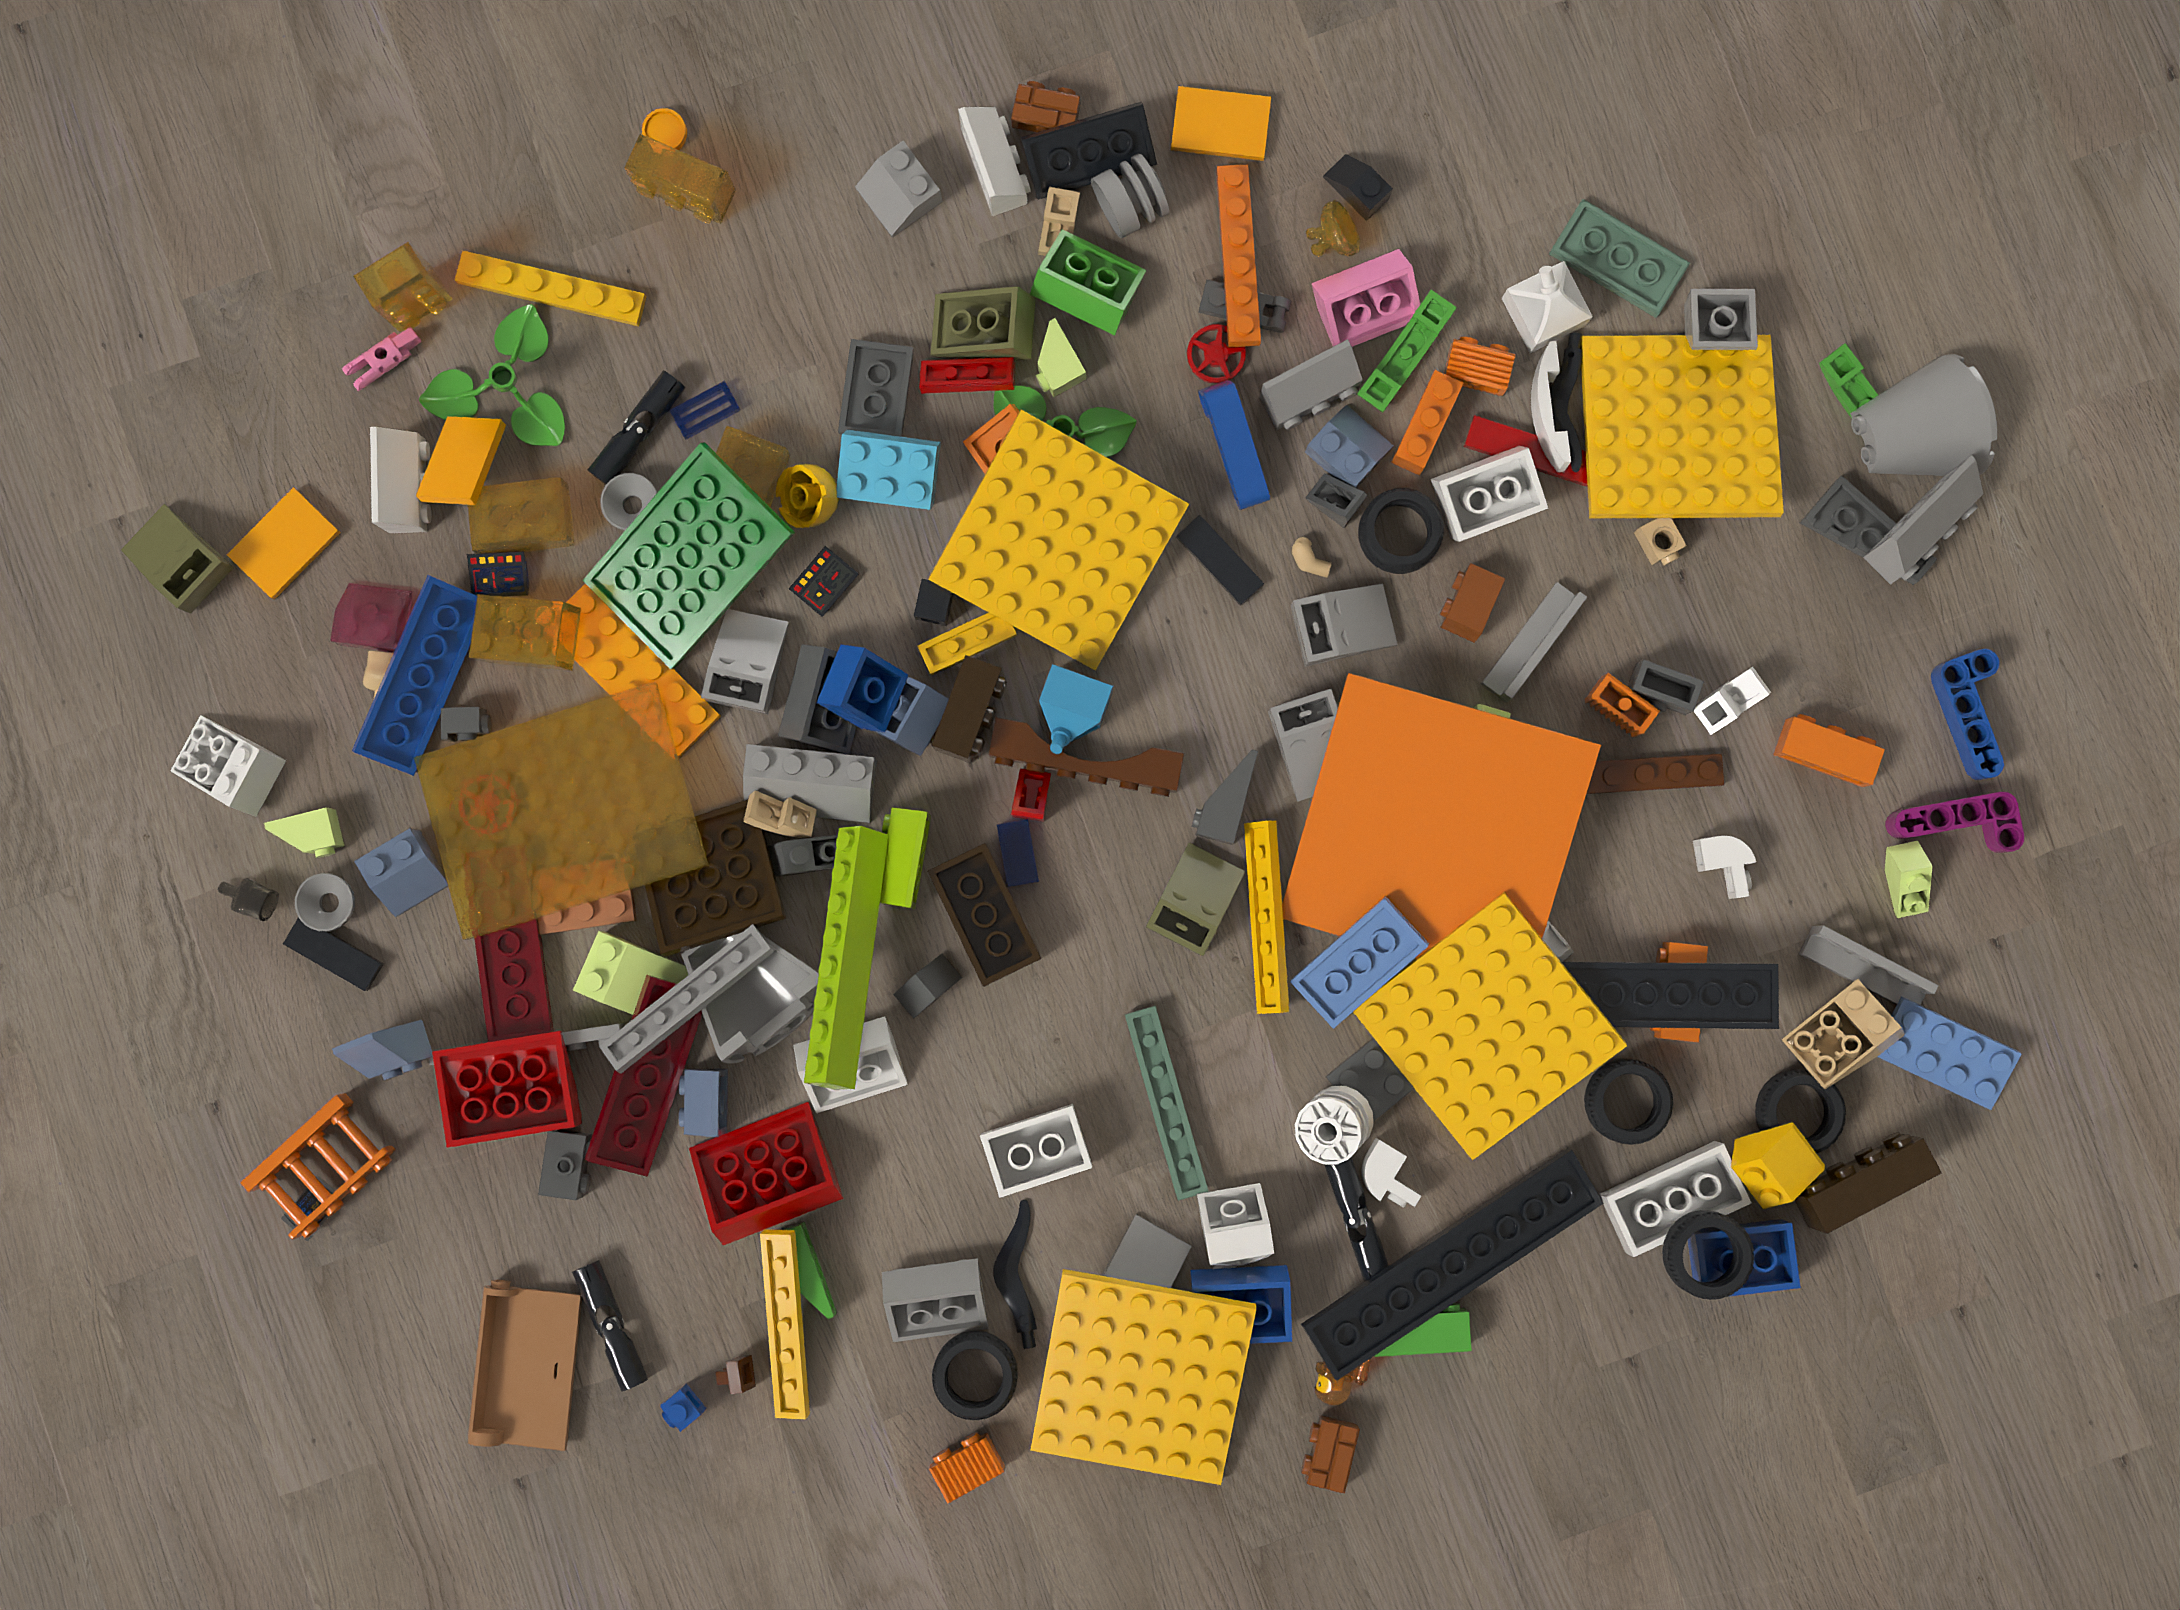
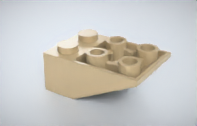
M1857 979L1785 1036L1782 1041L1824 1089H1827L1882 1054L1905 1034L1896 1020Z

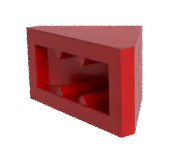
M1020 768L1011 810L1012 817L1044 822L1051 773H1038Z

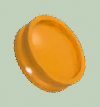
M660 108L646 116L642 124V135L647 146L652 151L661 155H670L676 153L684 146L687 139V127L677 112L668 108Z

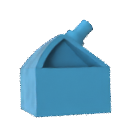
M1052 664L1039 699L1041 710L1052 734L1051 752L1060 754L1064 746L1100 728L1113 693L1112 685Z

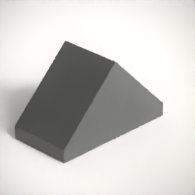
M1324 473L1305 498L1344 528L1361 507L1367 495L1365 492Z
M940 954L911 977L893 995L914 1019L963 977L943 954Z

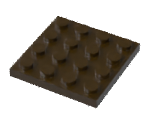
M748 800L633 836L662 956L667 957L742 933L752 924L758 928L786 919L764 829L743 822Z

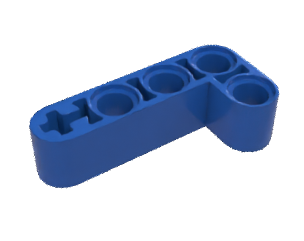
M1227 380L1198 390L1202 408L1206 417L1210 419L1239 510L1269 501L1268 487L1235 384Z
M1980 649L1941 663L1931 673L1932 685L1968 776L1975 780L1996 777L2002 772L2004 767L2002 754L1974 684L1976 681L1992 676L1999 668L1998 656L1989 649ZM1977 657L1984 662L1985 668L1983 672L1978 671L1975 667V659ZM1947 668H1950L1955 673V681L1953 683H1950L1945 678V670ZM1958 698H1962L1966 703L1967 708L1964 713L1960 712L1956 706ZM1970 727L1974 728L1978 734V739L1975 743L1968 738ZM1983 748V751L1975 753L1974 749ZM1987 761L1988 766L1982 769L1980 764Z

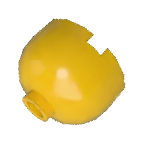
M798 464L786 468L778 478L776 486V497H780L782 507H779L782 517L787 523L796 528L815 527L829 520L837 509L839 501L835 479L828 471L818 465Z

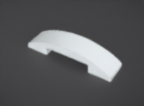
M1550 341L1535 370L1531 390V409L1536 435L1546 457L1557 472H1564L1571 462L1568 432H1555L1549 383L1555 380L1560 372L1557 343L1556 341Z

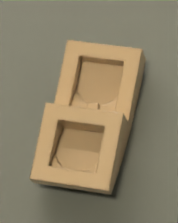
M1049 187L1038 250L1039 255H1047L1062 229L1074 235L1080 192Z
M755 790L749 795L743 822L770 832L807 839L812 836L817 809L790 797L782 802Z

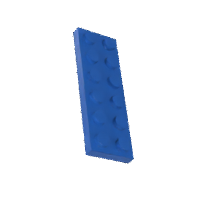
M427 575L352 751L354 753L414 776L441 714V708L445 705L489 601Z

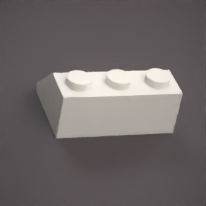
M963 107L958 109L961 130L992 216L1026 205V193L1031 192L1026 175H1019L1016 164L1020 163L1015 145L1009 146L1006 135H1009L1010 131L1005 116L999 117L995 107Z
M370 427L372 523L388 533L427 532V523H430L432 518L431 507L427 502H421L416 497V494L426 471V461L430 460L429 443L417 432Z
M885 1016L863 1024L855 1089H829L804 1083L805 1064L810 1040L793 1045L798 1074L816 1113L908 1085L895 1040Z

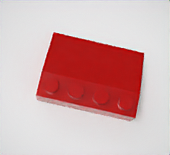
M562 1031L432 1051L447 1148L571 1128L582 1124L578 1092Z
M809 1102L689 1148L711 1231L723 1246L843 1199L834 1167Z

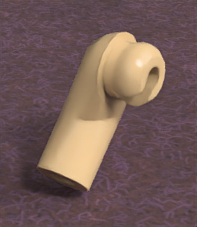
M1300 537L1296 539L1295 544L1292 546V555L1298 568L1304 572L1327 578L1331 562L1315 558L1311 549L1312 543L1308 538Z

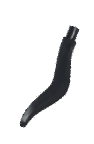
M1572 332L1569 335L1568 348L1564 349L1560 372L1550 387L1555 432H1568L1573 472H1579L1582 464L1580 442L1568 413L1569 399L1582 364V349H1580L1582 334Z
M1027 1200L1020 1201L1016 1222L1001 1248L993 1268L995 1284L1013 1313L1016 1331L1021 1333L1024 1349L1036 1347L1033 1330L1037 1329L1034 1313L1018 1272V1264L1030 1226V1207Z

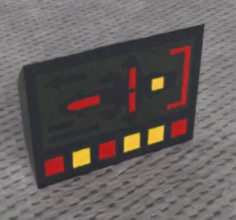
M824 546L788 589L823 617L859 574L829 548Z

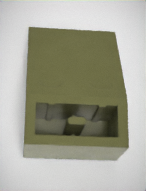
M163 504L121 549L127 558L176 608L190 614L234 568L166 504Z
M1188 843L1146 928L1200 956H1204L1245 871Z

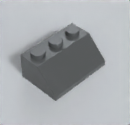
M802 644L778 736L798 743L849 755L857 726L816 703L837 651L825 647Z

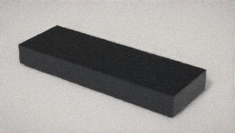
M1198 515L1176 536L1184 547L1240 606L1264 585L1262 580L1201 515Z
M299 917L283 942V945L363 991L369 990L384 964L328 931H317L304 925Z

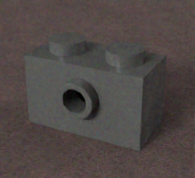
M1643 659L1635 664L1627 687L1661 712L1669 709L1686 715L1694 711L1704 681Z
M561 1129L547 1132L538 1195L578 1200L583 1198V1193H588L591 1175L586 1174L588 1161L585 1160L592 1134Z

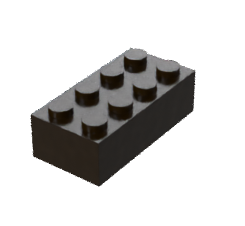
M986 843L927 871L983 987L1042 959Z
M1896 1132L1883 1138V1144L1875 1149L1867 1147L1856 1152L1854 1160L1846 1164L1839 1162L1828 1167L1825 1170L1826 1175L1815 1179L1795 1199L1808 1227L1828 1234L1942 1174L1924 1138Z

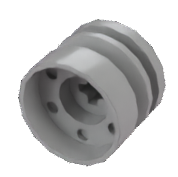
M1139 153L1131 157L1133 168L1127 161L1120 163L1122 179H1119L1111 169L1091 178V184L1099 205L1119 238H1124L1140 229L1138 213H1141L1149 223L1155 221L1154 211L1160 217L1169 214V206L1163 185L1154 169L1150 167L1146 159Z

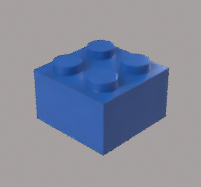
M840 645L816 703L861 729L885 733L908 674L864 647Z

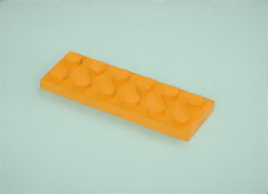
M586 584L542 626L674 760L677 761L721 717L675 669H670Z

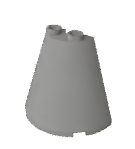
M1956 354L1937 357L1850 413L1853 432L1856 435H1861L1864 440L1865 446L1861 448V458L1864 464L1867 465L1869 473L1945 476L1972 455L1976 459L1979 475H1981L1989 468L1995 455L1990 449L1991 441L1997 440V421L1989 390L1974 366L1967 367L1964 364V358Z
M741 933L683 952L681 955L688 974H691ZM764 935L763 937L775 952L701 1010L717 1056L724 1063L742 1062L745 1059L743 1055L750 1052L755 1056L765 1052L796 1030L814 1011L813 1002L816 996L819 973Z

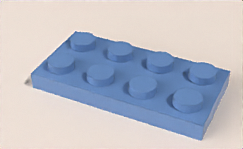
M1385 896L1297 973L1290 982L1334 1029L1425 950L1429 943Z
M1901 996L1891 1016L1902 1027L1905 1035L1877 1057L1992 1110L2022 1054L2005 1044Z

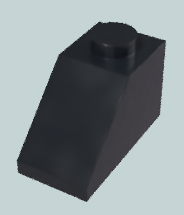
M1347 154L1323 175V178L1366 221L1389 200L1393 190L1371 166Z

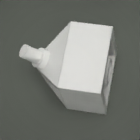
M1564 261L1552 267H1541L1538 274L1507 288L1502 297L1529 353L1548 345L1550 341H1557L1585 327L1593 317Z
M1260 1183L1197 1194L1210 1265H1215L1213 1269L1236 1268V1266H1244L1274 1254L1270 1221Z

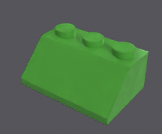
M1062 229L1038 268L1030 295L1115 336L1147 270Z

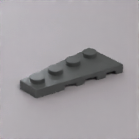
M1842 475L1836 479L1799 522L1861 557H1864L1896 525L1891 518ZM1933 555L1925 561L1920 558L1916 563L1919 569L1905 581L1912 585L1919 582L1937 559Z

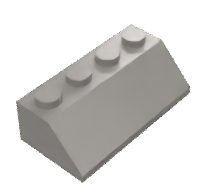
M1971 455L1943 476L1863 557L1890 585L1901 577L1904 580L1911 577L1919 569V566L1916 564L1919 559L1922 558L1924 561L1928 559L1939 548L1936 542L1940 538L1946 540L1958 529V526L1955 524L1960 517L1963 520L1967 519L1978 508L1975 502L1984 493L1976 459Z
M747 744L743 772L744 801L748 800L749 795L756 790L782 802L790 797L817 809L815 816L817 818L870 823L877 760L874 757Z

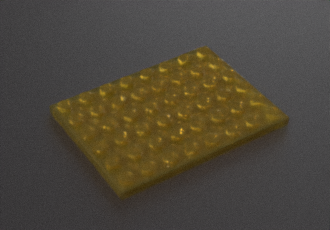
M655 682L474 738V740H467L414 757L463 940L473 939L708 865L659 688Z

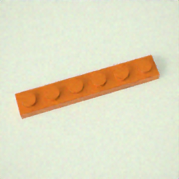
M1248 165L1217 166L1216 176L1228 347L1260 346L1261 334Z

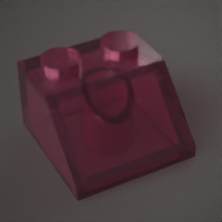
M349 583L335 609L330 641L346 647L394 653L409 619L413 592Z

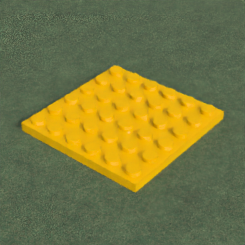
M1686 335L1582 336L1580 349H1582L1581 374L1589 519L1751 518L1782 516L1784 510L1771 335H1757V350H1692Z
M1021 409L928 580L1096 671L1189 503Z
M1505 892L1393 976L1353 1011L1472 1160L1627 1047L1625 1040Z
M1063 1269L1030 1451L1221 1485L1256 1314V1304Z

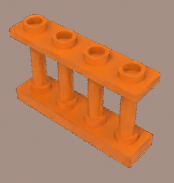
M346 1093L335 1095L240 1182L248 1192L259 1189L262 1191L266 1190L298 1225L288 1234L292 1240L301 1236L306 1239L320 1227L318 1221L325 1214L330 1217L344 1205L341 1200L351 1192L354 1195L368 1183L365 1178L374 1170L376 1173L380 1172L392 1161L389 1156L396 1149L390 1145L383 1147L379 1151L349 1118V1111L347 1109L354 1102ZM331 1123L334 1126L338 1124L369 1159L356 1173L324 1138L326 1134L323 1131ZM307 1145L309 1147L314 1146L344 1179L345 1183L333 1194L323 1186L300 1160L302 1156L299 1152ZM283 1167L286 1169L290 1168L321 1202V1205L309 1216L300 1209L276 1182L278 1178L275 1174Z

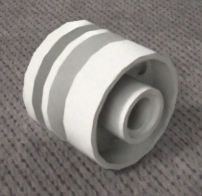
M1347 1086L1328 1087L1321 1090L1299 1112L1295 1123L1296 1140L1301 1150L1310 1159L1321 1164H1339L1348 1160L1369 1138L1373 1128V1111L1367 1099L1357 1090Z

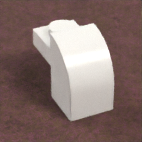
M1752 666L1701 700L1695 706L1694 712L1712 735L1738 718L1742 712L1767 697L1771 691Z
M1716 836L1694 840L1693 846L1698 872L1723 868L1729 899L1749 896L1748 890L1752 888L1750 873L1744 869V864L1756 863L1752 850L1743 841L1732 836Z
M1375 1138L1362 1163V1179L1366 1188L1379 1201H1381L1388 1190L1390 1194L1387 1198L1403 1208L1407 1203L1415 1207L1421 1195L1394 1179L1407 1156Z

